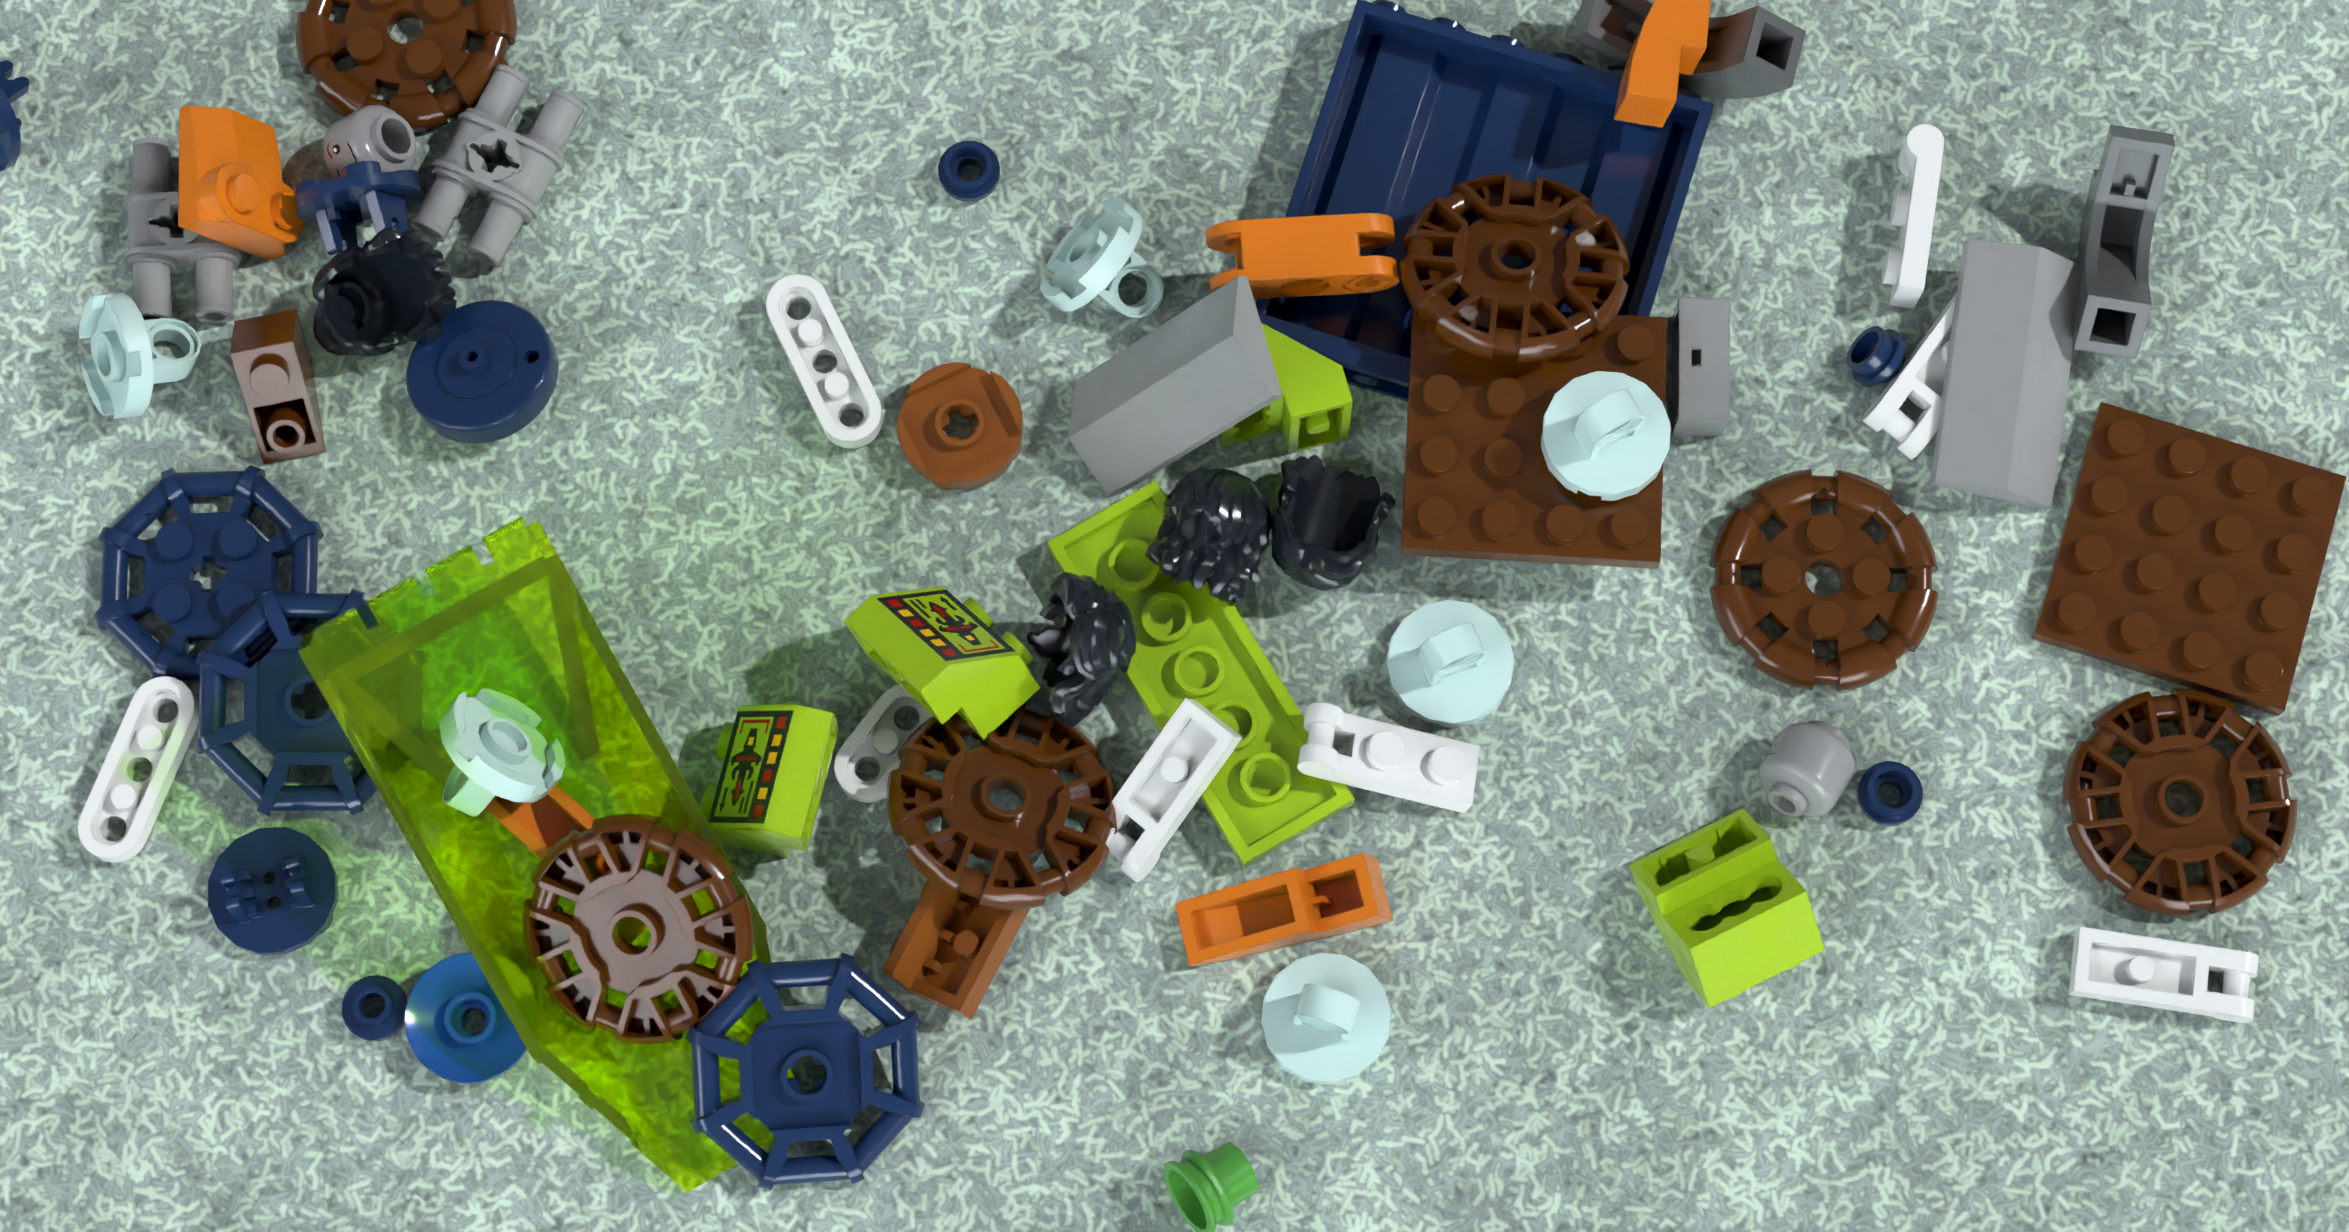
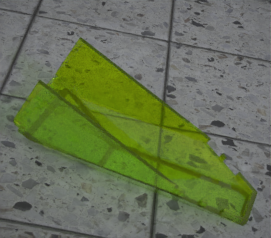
M532 511L482 538L494 559L493 561L482 565L470 544L424 569L436 592L425 597L417 581L411 576L367 600L372 613L378 621L377 624L367 628L359 612L354 607L315 628V631L304 635L301 639L298 653L531 1057L539 1064L542 1062L578 1094V1098L591 1109H596L628 1137L630 1143L688 1193L739 1164L704 1133H695L690 1123V1119L695 1115L691 1043L685 1039L688 1030L683 1031L682 1039L668 1043L652 1045L630 1044L616 1041L615 1033L596 1027L594 1031H590L568 1016L545 991L544 987L548 982L539 965H531L523 935L524 902L533 896L536 884L533 883L531 878L540 861L485 809L478 816L472 817L442 802L445 783L455 765L441 740L439 724L445 711L456 697L463 692H466L467 697H475L481 689H492L509 695L532 709L542 719L536 729L544 736L549 745L555 738L558 739L563 747L566 766L557 785L595 819L626 813L657 816L661 818L660 825L678 832L685 826L700 835L726 859L734 870L728 876L738 895L746 894L754 924L752 960L744 962L740 975L743 976L748 970L747 963L757 958L760 959L761 963L771 962L766 924L537 515ZM650 850L645 865L658 863L666 866L669 857ZM705 888L691 894L700 914L715 908ZM560 895L558 904L563 908V912L574 915L577 902ZM648 927L631 943L632 945L638 947L649 946L650 932ZM571 949L563 952L571 971L580 969ZM703 951L696 963L712 969L716 965L718 956ZM608 987L607 1002L623 1008L628 993ZM673 988L661 994L664 1001L670 1003L673 1007L681 1004ZM760 996L726 1033L727 1035L744 1042L751 1034L753 1027L759 1021L765 1019L769 1013L762 1004ZM719 1056L720 1095L722 1101L740 1095L739 1060ZM792 1067L788 1069L787 1078H794ZM748 1112L732 1122L762 1149L767 1148L774 1137L767 1126Z

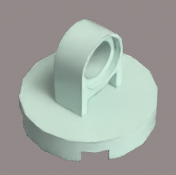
M1121 197L1108 198L1102 202L1104 209L1108 212L1104 213L1096 221L1088 214H1085L1062 239L1046 265V268L1055 274L1052 282H1041L1040 291L1045 298L1063 312L1074 311L1089 303L1093 298L1098 297L1111 309L1123 315L1141 318L1150 315L1158 308L1163 298L1164 284L1158 271L1134 251L1142 233L1143 217ZM1140 271L1147 282L1146 293L1138 303L1125 305L1119 298V283L1127 273Z
M123 292L89 297L82 309L79 339L91 338L93 361L81 362L82 372L89 395L97 410L103 416L114 415L113 419L143 415L150 403L153 384L185 379L192 372L201 348V341L194 328L187 323L174 318L144 320L134 300ZM158 341L175 343L184 351L185 357L179 359L165 357L156 350L154 343Z
M1596 371L1572 379L1555 393L1543 417L1540 447L1549 471L1566 489L1576 494L1579 490L1589 496H1602L1601 500L1615 501L1639 493L1657 477L1670 449L1671 424L1663 402L1645 383L1624 373Z
M1448 599L1424 604L1403 619L1390 640L1386 671L1392 693L1408 713L1415 717L1418 716L1426 722L1440 724L1439 726L1455 728L1477 723L1497 709L1511 685L1515 659L1509 636L1494 616L1472 603Z
M481 689L475 697H467L466 692H463L448 707L439 724L442 744L455 764L445 783L442 802L472 817L478 816L495 795L513 802L534 803L547 796L561 779L566 766L563 747L557 738L550 745L547 743L544 736L536 729L542 719L532 709L517 699L492 689Z
M1320 952L1296 959L1275 976L1264 996L1261 1028L1268 1049L1285 1071L1305 1082L1333 1085L1357 1077L1376 1063L1389 1038L1391 1008L1384 986L1368 967L1346 955Z

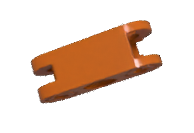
M1357 213L1234 220L1215 224L1205 231L1208 248L1221 251L1223 254L1235 253L1236 268H1230L1229 271L1216 274L1209 280L1211 293L1237 276L1248 277L1254 299L1370 293L1389 289L1399 283L1396 259L1387 256H1360V251L1382 248L1395 240L1393 218L1385 214Z

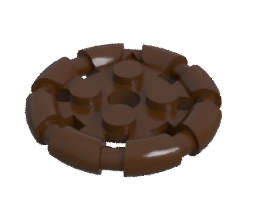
M308 0L305 11L297 13L295 27L296 46L303 72L314 77L317 82L315 92L335 112L345 117L364 106L382 105L392 109L404 118L414 133L423 132L449 124L446 118L466 107L474 109L497 65L504 64L508 66V62L504 59L508 46L514 45L516 40V9L514 0H476L463 7L461 0ZM333 6L348 9L344 24L329 20ZM404 18H416L423 22L422 34L415 41L404 44L398 43L391 38L392 28L398 21ZM470 37L484 40L481 51L466 52ZM351 55L357 66L347 72L338 71L334 63ZM447 73L454 86L433 96L426 84L439 79ZM380 86L397 91V95L393 96L390 102L377 99Z
M1500 173L1463 181L1454 185L1451 189V194L1445 198L1434 197L1415 216L1406 232L1402 246L1407 256L1400 262V272L1405 294L1416 314L1421 319L1430 318L1436 324L1435 333L1448 343L1468 353L1491 360L1493 353L1517 355L1518 362L1542 361L1579 349L1582 338L1587 335L1594 338L1598 337L1617 316L1628 291V284L1623 279V276L1630 269L1627 249L1617 226L1606 214L1599 215L1592 209V200L1579 191L1563 183L1537 176L1536 181L1511 179L1512 173ZM1464 215L1468 219L1477 218L1478 221L1468 227V222L1462 216ZM1563 227L1567 230L1576 227L1577 230L1570 233V237L1568 238V236L1560 228ZM1440 252L1452 253V257L1437 256V255H1438ZM1509 255H1518L1526 258L1531 265L1523 269H1512L1503 265L1500 259ZM1579 267L1590 268L1593 272L1579 271ZM1459 292L1460 303L1453 306L1447 299ZM1564 303L1574 312V314L1567 318L1561 313ZM1497 318L1522 320L1521 330L1496 327Z
M1811 469L1794 471L1771 479L1751 491L1752 499L1742 509L1734 507L1724 520L1715 538L1709 566L1715 568V586L1709 589L1712 606L1720 626L1732 645L1736 647L1740 644L1756 660L1753 666L1767 676L1790 686L1812 690L1814 685H1835L1836 691L1854 689L1875 682L1896 670V660L1907 650L1915 652L1925 638L1931 626L1938 600V592L1932 590V573L1938 571L1935 552L1923 525L1915 514L1911 512L1906 515L1891 500L1894 493L1866 477L1841 470H1835L1833 476L1812 475ZM1811 501H1833V514L1820 513L1811 518ZM1769 517L1783 529L1772 542L1762 535L1759 528ZM1871 518L1876 520L1889 533L1878 545L1861 530ZM1818 565L1830 567L1837 573L1840 579L1839 591L1831 596H1819L1813 593L1806 584L1805 575L1807 570ZM1741 569L1760 570V589L1746 588V586L1741 585ZM1891 573L1906 574L1905 592H1887ZM1768 616L1785 632L1774 642L1758 627ZM1874 619L1888 631L1878 643L1870 640L1863 633ZM1812 641L1820 643L1835 642V660L1815 659Z
M2172 688L2170 695L2152 696L2149 691L2132 695L2115 703L2092 721L2093 732L2085 742L2077 741L2069 757L2063 782L2062 804H2069L2073 825L2068 826L2067 831L2071 842L2089 872L2100 883L2106 879L2124 892L2125 895L2122 900L2135 907L2152 913L2175 917H2187L2190 910L2208 909L2210 914L2229 910L2245 902L2267 885L2269 880L2266 874L2275 863H2283L2289 852L2297 819V800L2290 799L2287 779L2292 777V773L2285 756L2270 733L2258 721L2252 725L2233 711L2236 707L2235 704L2218 696L2191 689ZM2173 720L2174 725L2178 728L2179 735L2160 738L2158 722ZM2217 732L2237 745L2228 759L2219 751L2207 745ZM2115 745H2121L2133 754L2122 767L2107 756ZM2247 783L2261 784L2264 802L2249 803ZM2180 784L2193 791L2198 803L2194 815L2182 817L2174 814L2168 808L2165 802V792L2168 786ZM2114 798L2116 818L2099 820L2095 801ZM2238 833L2251 841L2250 845L2253 847L2246 858L2229 847L2236 839ZM2131 846L2139 856L2152 859L2143 873H2140L2122 859ZM2202 864L2204 872L2203 883L2187 884L2184 866Z
M1027 703L1022 704L1000 726L988 733L984 740L957 713L943 725L934 716L930 717L907 738L898 751V758L901 761L898 769L892 770L889 773L887 783V810L893 835L903 837L908 846L905 857L913 867L929 882L954 897L956 891L981 899L979 906L992 909L1019 910L1040 907L1045 904V897L1058 892L1062 896L1067 897L1088 882L1103 865L1109 855V848L1106 843L1111 828H1115L1114 834L1117 833L1116 813L1112 803L1117 794L1116 785L1111 772L1103 770L1097 761L1099 750L1075 726L1066 727L1054 720V713L1052 712L1047 717L1025 709ZM1016 733L1040 741L1039 745L1036 746L1015 738ZM971 734L975 740H980L982 745L967 751V746L962 737ZM934 769L943 772L942 782L924 776V772ZM1063 770L1066 773L1075 772L1078 779L1064 785L1058 772ZM996 789L1009 790L1017 795L1021 806L1014 810L999 809L990 802L987 794ZM941 817V831L931 834L925 822ZM1067 817L1078 821L1084 829L1083 832L1065 827ZM970 853L979 858L994 862L991 873L987 874L966 866ZM1043 853L1050 868L1036 873L1032 864Z
M626 813L594 819L592 828L584 832L573 829L561 837L546 852L531 878L533 883L536 884L533 896L524 902L523 935L531 965L538 964L548 982L544 987L545 991L573 1020L590 1031H594L596 1027L615 1033L616 1041L642 1045L663 1044L682 1039L683 1031L688 1030L690 1025L697 1026L712 1009L737 987L736 982L742 977L740 974L744 962L752 960L754 924L746 894L738 895L728 876L734 870L709 842L685 826L678 832L660 825V817ZM653 850L668 856L667 865L664 866L658 863L645 865L649 851ZM602 852L610 870L599 876L593 866V856ZM705 888L715 908L700 914L691 894ZM560 895L577 902L574 915L563 912V908L558 904ZM624 917H635L646 924L650 932L649 946H634L624 938L621 931V922ZM571 949L580 969L571 971L563 952ZM703 951L718 956L714 968L711 969L696 963ZM608 987L628 993L623 1008L607 1002ZM672 988L681 1003L675 1007L665 1002L661 995Z

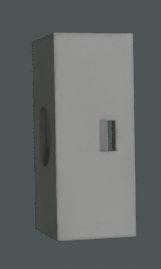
M1679 297L1673 314L1672 435L1722 437L1730 419V299Z

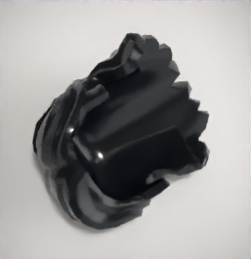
M387 227L379 231L372 240L366 241L363 247L357 246L353 249H344L337 253L319 270L312 284L313 297L318 302L312 327L315 339L329 353L369 357L389 353L395 349V346L406 344L408 341L417 342L425 338L433 341L441 337L442 320L454 312L457 302L454 299L456 291L448 286L452 282L450 273L435 270L444 263L441 251L432 250V245L427 241H420L421 235L414 230L400 232Z
M1315 454L1308 459L1300 456L1295 460H1285L1281 463L1283 483L1278 491L1279 507L1275 508L1271 517L1273 521L1271 527V556L1285 574L1303 585L1322 591L1349 585L1378 556L1375 551L1379 541L1378 531L1383 520L1388 518L1387 512L1396 505L1394 497L1386 492L1381 496L1380 487L1375 476L1364 478L1363 474L1354 477L1353 472L1345 470L1336 479V467L1330 465L1323 466L1321 459Z
M1199 467L1181 478L1164 501L1162 524L1157 536L1148 546L1145 556L1160 567L1161 574L1164 576L1170 575V584L1179 585L1189 581L1192 587L1201 591L1207 581L1211 596L1219 598L1220 601H1226L1229 606L1239 605L1245 599L1256 598L1255 582L1260 581L1258 566L1268 547L1269 532L1273 525L1271 511L1262 492L1250 478L1236 471L1224 468L1210 469Z
M1063 572L1056 576L1053 583L1049 586L1051 589L1050 603L1038 614L1050 621L1064 614L1063 622L1059 625H1045L1034 632L1029 631L1026 637L1029 645L1034 646V650L1038 654L1051 659L1042 679L1047 681V686L1051 688L1048 705L1056 712L1053 715L1054 720L1066 727H1074L1090 714L1094 706L1100 704L1112 683L1116 682L1121 675L1128 671L1131 658L1135 654L1137 638L1130 610L1127 604L1120 597L1116 596L1115 589L1105 588L1102 582L1096 583L1091 576H1078L1071 572Z

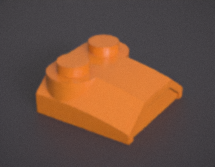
M193 105L180 108L179 227L262 259H274L286 255V243L293 242L300 237L304 228V220L298 216L292 188L283 183L274 127L229 108Z

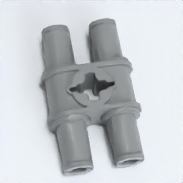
M504 64L497 65L474 109L468 108L465 112L460 113L458 117L460 125L441 159L434 160L432 175L435 180L411 221L413 228L430 239L443 243L467 198H473L478 195L487 199L490 206L466 249L472 257L495 268L500 267L523 222L530 223L532 219L537 218L539 202L555 173L561 172L565 166V156L562 150L585 111L584 104L579 99L562 90L553 89L529 134L524 133L520 135L509 130L507 126L528 90L530 83L524 74ZM504 156L508 158L510 163L508 168L497 166L492 173L489 172L486 163L490 161L499 164Z
M140 138L134 140L133 191L129 192L123 200V210L128 213V250L123 253V263L126 265V269L133 272L132 299L144 320L171 318V273L177 268L192 267L195 269V317L204 323L219 324L232 321L234 319L233 270L239 267V263L242 261V251L186 229L183 231V237L175 238L173 236V233L180 232L181 227L178 226L179 191L170 192L171 146L169 142L160 138Z

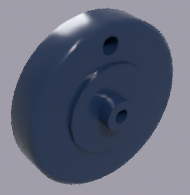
M499 300L472 302L456 308L454 312L442 320L441 337L433 341L427 338L417 341L407 365V391L413 406L420 416L440 436L465 444L494 442L518 432L533 421L544 409L557 383L559 371L558 355L555 345L543 325L525 308Z

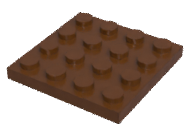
M1412 309L1401 555L1658 569L1661 558L1663 464L1657 477L1639 493L1615 501L1601 500L1602 496H1589L1579 490L1576 494L1566 489L1549 471L1540 446L1543 417L1555 393L1572 379L1596 371L1619 372L1645 383L1663 402L1665 408L1668 317L1617 315L1608 328L1598 337L1594 338L1587 335L1582 338L1579 349L1548 360L1518 362L1517 355L1493 353L1491 360L1463 351L1435 333L1436 324L1430 318L1421 319ZM1561 312L1566 318L1574 314V312ZM1500 318L1496 320V327L1521 330L1522 320Z
M2101 402L2095 412L2031 639L2279 716L2285 711L2347 477Z

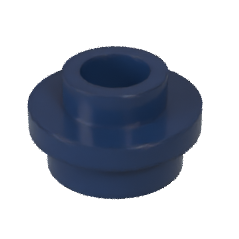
M977 141L956 143L944 152L939 161V180L947 194L957 200L964 202L981 200L990 195L998 185L1000 179L998 158L992 149ZM973 164L980 168L981 173L977 179L965 181L958 176L961 167Z
M1873 326L1863 331L1852 343L1846 357V363L1852 369L1854 379L1864 387H1873L1892 380L1900 372L1905 361V339L1895 330H1884L1879 326Z
M1884 761L1870 767L1861 777L1857 787V800L1863 813L1873 822L1884 826H1897L1909 821L1919 810L1923 799V789L1918 776L1906 765L1894 761ZM1883 784L1895 786L1900 792V802L1895 805L1883 803L1878 796L1879 786Z
M380 975L364 977L356 981L344 996L342 1002L343 1020L348 1029L361 1039L367 1041L386 1040L399 1032L405 1024L407 996L401 986L388 977ZM374 996L383 997L385 1008L382 1014L376 1018H366L363 1012L365 1002Z

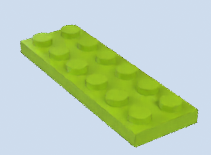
M1157 480L1048 541L1047 549L1062 573L1071 572L1078 576H1091L1096 583L1102 582L1105 588L1115 589L1116 596L1120 597L1127 604L1135 624L1137 640L1135 654L1131 658L1129 669L1124 675L1160 733L1185 698H1192L1243 737L1203 792L1200 799L1239 863L1245 869L1354 805L1355 798L1345 784L1312 777L1298 770L1300 747L1307 744L1309 732L1303 727L1305 718L1236 607L1229 606L1226 601L1223 602L1219 598L1211 596L1207 581L1201 591L1192 587L1189 581L1179 585L1170 584V575L1164 576L1161 574L1160 567L1145 556L1148 546L1157 536L1164 515L1163 503L1167 498Z

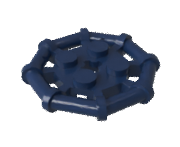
M250 465L245 471L176 472L172 467L161 472L162 479L110 528H102L98 540L103 543L100 609L94 614L100 629H108L153 673V678L167 676L180 681L200 680V664L194 662L197 655H187L191 641L217 640L260 599L259 592L271 588L273 593H280L276 592L277 558L292 555L291 593H317L318 541L324 536L319 522L310 521L281 494L265 478V470ZM234 496L230 512L194 513L193 504L189 498ZM172 505L179 519L164 525L158 531L156 539L151 545L137 538ZM256 505L284 531L282 534L267 542L250 523L246 522ZM128 556L145 561L144 594L127 598ZM215 561L219 569L227 570L226 579L215 581L214 590L205 592L203 584L200 581L194 580L196 571L204 569L206 562ZM154 611L174 630V633L167 644L162 647L136 620ZM287 619L291 636H296L310 622L316 624L318 619ZM270 626L234 660L250 669L257 661L259 662L270 652V648L278 642Z
M271 588L259 592L260 599L206 651L199 650L194 661L200 664L199 739L194 741L199 755L205 753L258 805L257 812L270 816L273 811H350L352 816L364 811L362 805L411 757L337 693L326 673L357 657L345 643L354 626L375 646L399 633L364 599L365 593L354 588L350 593H273ZM287 619H335L331 636H291ZM270 626L278 639V642L270 648V652L259 662L257 661L250 669L234 660ZM412 648L359 677L354 682L377 701V683L397 677L396 718L427 744V741L422 739L423 665L428 660L423 649L416 650ZM226 677L244 682V720L227 725ZM305 684H318L319 693L324 696H330L329 707L319 709L318 718L305 719L303 709L293 708V696L303 695ZM250 734L254 736L277 759L268 774V778L233 744ZM371 734L388 742L389 744L353 778L344 760L358 750ZM291 766H331L334 782L336 783V785L286 784Z
M841 952L838 958L761 963L760 959L757 958L747 963L748 970L736 982L737 987L712 1009L697 1026L690 1025L685 1039L691 1043L695 1115L690 1119V1123L695 1133H704L758 1180L757 1186L771 1191L774 1185L851 1180L854 1185L865 1179L863 1173L914 1117L920 1118L923 1113L925 1103L920 1101L917 1028L922 1022L915 1010L908 1011L854 964V956ZM827 985L823 1004L782 1006L777 992L778 988ZM846 992L876 1017L881 1024L864 1034L854 1025L850 1018L840 1013L838 1010L845 999ZM760 996L762 1004L769 1013L765 1019L759 1021L753 1027L751 1034L744 1042L727 1035L726 1033ZM891 1045L893 1089L874 1086L873 1051ZM719 1056L739 1060L740 1095L722 1101L720 1095ZM803 1056H812L814 1064L825 1065V1075L815 1077L813 1088L808 1090L800 1088L798 1079L787 1078L789 1067L797 1066L799 1058ZM869 1104L885 1110L852 1146L844 1132L850 1126V1121L860 1110L863 1112ZM746 1112L755 1119H759L774 1135L767 1151L762 1149L732 1122ZM831 1139L835 1154L787 1157L790 1142Z

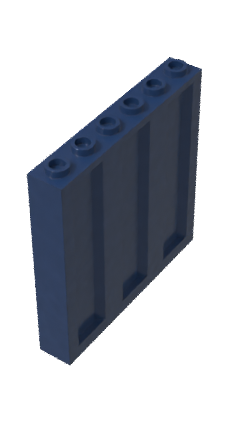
M1357 0L1285 217L1379 213L1392 217L1395 240L1382 248L1360 251V256H1387L1396 259L1399 283L1389 289L1370 293L1257 299L1256 308L1261 324L1263 323L1342 365L1348 384L1408 402L1413 308L1405 294L1400 272V262L1407 256L1402 246L1406 232L1415 216L1434 197L1445 198L1451 194V189L1454 185L1463 181L1500 173H1512L1511 179L1536 181L1537 176L1563 183L1591 199L1593 202L1592 209L1599 215H1608L1617 226L1624 240L1630 265L1629 272L1623 276V279L1628 284V291L1617 315L1650 316L1715 104L1703 101L1701 96L1694 91L1678 87L1676 103L1663 128L1614 120L1619 85L1624 70L1605 72L1584 66L1580 59L1567 53L1553 52L1549 55L1525 48L1520 41L1509 36L1492 35L1489 38L1466 31L1460 23L1448 18L1436 17L1428 20L1408 14L1403 7L1390 1L1375 0L1370 3L1364 0ZM1464 215L1462 216L1468 222V227L1478 221L1477 218L1468 219ZM1563 227L1560 228L1568 236V238L1570 237V233L1577 230L1576 227L1567 230ZM1440 252L1437 256L1452 257V253ZM1509 255L1500 259L1503 265L1512 269H1523L1531 265L1526 258L1518 255ZM1579 267V271L1593 272L1590 268ZM1457 292L1447 300L1453 306L1460 303V293ZM1565 303L1562 305L1561 312H1573Z

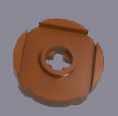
M947 363L934 367L919 376L907 391V398L901 406L897 420L900 446L910 466L920 476L931 481L936 487L946 490L954 488L965 490L986 485L1001 476L1019 455L1024 427L1022 409L1013 388L1000 375L991 370L989 374L982 369L971 368V365L968 363ZM960 412L964 419L976 418L978 424L971 429V437L960 440L957 436L948 437L943 432L951 426L949 416L953 413Z

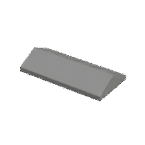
M1971 239L1963 242L1930 478L1931 485L2029 507L2052 508L2073 352L2072 336L2082 265L2041 246Z
M1235 277L1075 381L1068 439L1108 497L1124 493L1283 396L1248 277Z

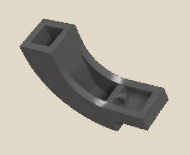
M1582 0L1572 38L1610 57L1607 69L1624 70L1630 50L1653 3L1647 0ZM1755 6L1730 16L1709 17L1706 50L1692 75L1679 73L1678 87L1694 91L1701 97L1724 99L1754 98L1791 88L1806 31L1760 6Z
M2110 125L2099 168L2093 170L2080 231L2077 264L2082 265L2072 336L2075 350L2137 359L2152 306L2148 277L2149 256L2156 214L2175 147L2173 134Z

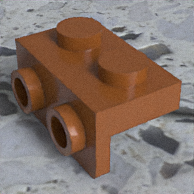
M927 880L922 888L920 900L908 923L891 946L889 958L884 965L883 972L909 993L971 1020L1030 909L1004 910L979 906L981 899L956 891L953 897Z

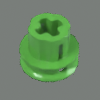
M1230 1141L1223 1143L1203 1157L1190 1149L1183 1152L1180 1163L1169 1161L1164 1164L1163 1174L1169 1193L1185 1220L1196 1232H1215L1217 1224L1220 1226L1233 1224V1207L1258 1193L1259 1190L1256 1175L1250 1162L1243 1152Z

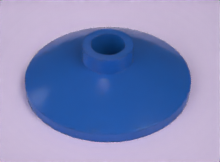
M474 952L447 957L429 968L413 987L405 1009L406 1036L417 1059L435 1075L452 1082L465 1084L492 1080L515 1066L528 1050L537 1022L534 995L520 972L498 957ZM473 1010L483 1011L486 1015V1024L483 1029L476 1033L465 1031L463 1026L465 1016Z

